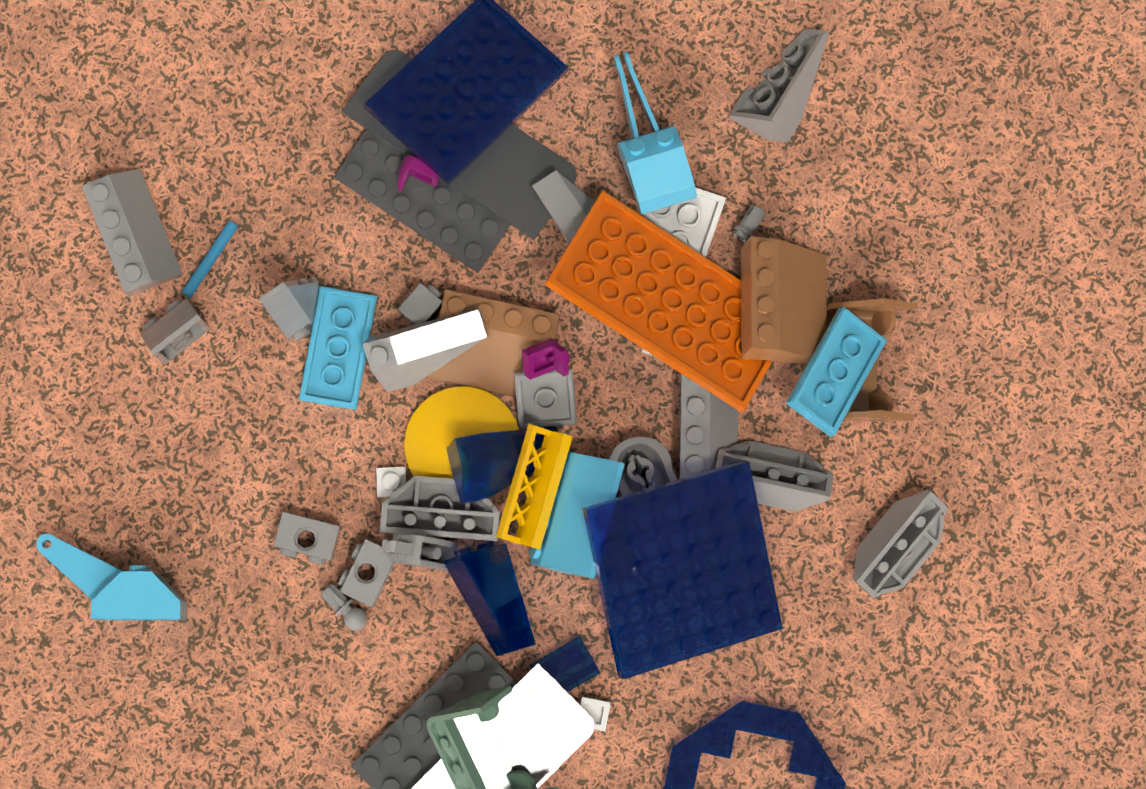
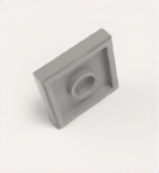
M568 366L569 375L564 377L553 370L531 380L524 375L523 370L514 371L519 429H527L528 424L538 427L577 424L572 366Z

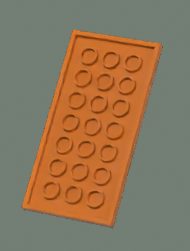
M602 190L544 285L742 413L749 404L772 361L741 358V280Z

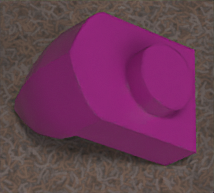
M405 156L398 173V191L401 192L410 176L437 187L442 176V169L431 159L423 158L421 160L414 156Z

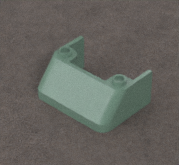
M511 686L481 691L437 712L427 720V730L455 789H538L534 778L529 773L522 770L512 771L489 722L499 714L498 701L513 691ZM556 786L544 789H559V787Z

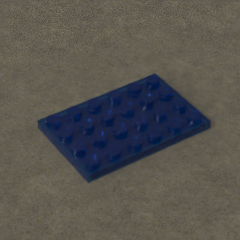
M475 0L364 104V109L449 185L568 71V66L494 0Z

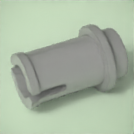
M751 204L740 224L735 225L733 235L746 243L751 236H754L753 234L766 216V213L759 207Z

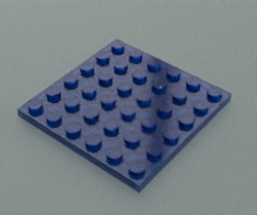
M739 461L582 508L617 674L620 679L633 677L783 629L749 461Z

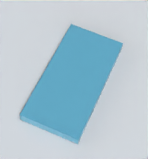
M320 286L299 396L300 401L357 410L367 358L363 343L371 336L377 296Z
M845 307L838 308L786 404L829 437L835 436L887 340Z

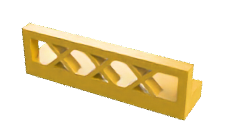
M528 424L497 531V538L540 550L573 436ZM536 433L544 435L541 448L536 451L533 443ZM533 462L535 467L533 476L527 479L525 474L526 467ZM524 490L527 498L525 504L519 507L517 498L519 493ZM514 519L518 522L516 536L507 534L510 523Z

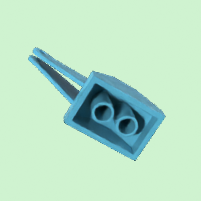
M623 52L629 76L652 132L638 135L625 74L618 54L614 55L613 58L619 75L631 133L630 139L617 142V148L642 215L697 198V193L676 126L659 129L634 72L628 52Z
M43 534L37 539L36 546L38 551L91 599V619L187 620V602L159 573L152 572L151 567L132 565L129 566V571H123L54 535ZM49 540L51 542V546L49 548H46L45 542Z

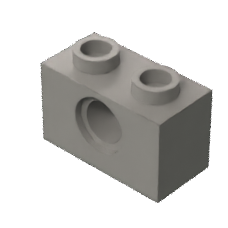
M282 512L274 546L280 548L279 554L296 558L297 553L309 555V562L325 565L326 560L333 562L341 527ZM307 531L312 532L315 536L314 544L309 548L302 547L299 542L301 534Z
M365 539L363 544L358 542L351 556L355 562L351 570L345 569L338 585L342 586L341 593L374 608L395 563L390 562L391 553L381 551L382 546ZM365 564H371L375 569L374 577L368 581L362 580L359 576V570Z

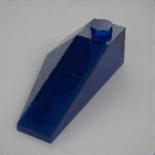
M557 427L544 428L550 431L558 432ZM527 429L455 438L449 444L446 450L461 504L489 499L511 485ZM536 433L533 443L536 451L541 448L544 435ZM533 462L527 465L526 476L534 472Z

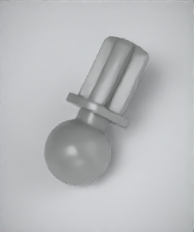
M333 584L329 585L322 592L321 597L337 612L335 616L338 617L341 613L344 615V623L348 629L359 631L365 627L367 615L362 609L350 606L354 601L352 598L348 600Z

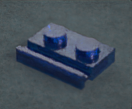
M580 636L529 665L532 669L539 663L567 692L601 673Z

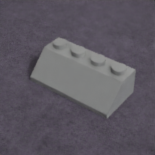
M140 169L110 174L82 185L125 294L130 297L183 275Z
M681 374L679 482L720 483L714 477L719 449H727L738 444V410Z

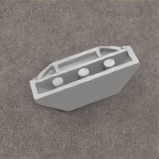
M750 440L733 445L727 449H719L714 477L738 500L795 512L829 501L834 475L807 452Z
M414 476L382 502L380 532L498 541L496 535L499 528L500 511L473 480Z
M928 489L893 503L857 547L853 580L873 598L904 588L940 544L944 528V515L947 514L948 507Z

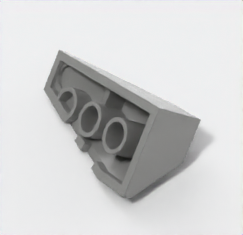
M804 29L781 52L783 60L772 69L767 67L761 73L765 79L754 90L749 86L741 94L729 117L766 140L788 143L802 120L829 36L826 30Z
M555 170L533 184L532 188L569 245L594 201Z
M311 277L309 280L303 278L299 282L296 280L284 281L259 298L289 341L294 338L296 341H299L311 332L309 328L313 325L321 286L316 277Z
M478 308L372 335L363 343V348L371 372L384 389L389 392L417 384L488 337L481 310Z

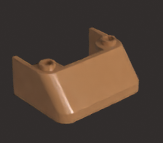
M887 298L831 303L827 305V328L838 308L845 307L881 336L888 335L895 326L896 311L917 309V303ZM877 358L844 420L871 422L914 420V414L893 412L891 397L886 393H877Z

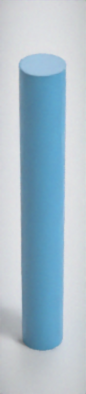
M230 220L227 222L182 290V294L190 299L192 298L239 227Z

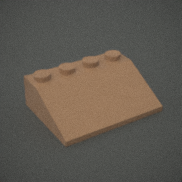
M751 236L741 248V358L808 364L827 330L826 255L780 239Z
M445 289L439 318L480 308L488 337L430 374L427 378L516 397L514 371L523 370L522 350L551 338L555 341L560 314Z

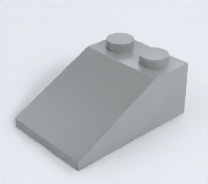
M178 299L167 307L168 313L160 319L155 317L143 327L145 331L140 334L151 353L164 364L168 363L211 329L187 299L184 301Z

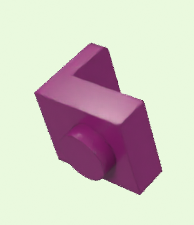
M552 338L522 350L523 372L529 380L553 370L563 377L569 375V353L565 347L560 346Z

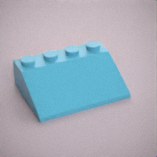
M568 452L541 548L539 550L530 547L529 556L531 559L529 564L563 574L594 579L625 463Z

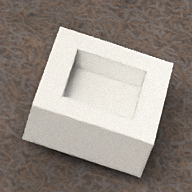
M406 467L376 468L378 498L390 497L406 483Z
M582 696L580 705L592 716L595 724L594 729L606 731L611 702Z

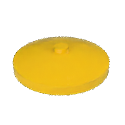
M452 387L433 394L415 410L405 433V456L413 476L473 480L484 494L490 497L503 488L514 474L521 452V437L513 414L497 397L474 387Z

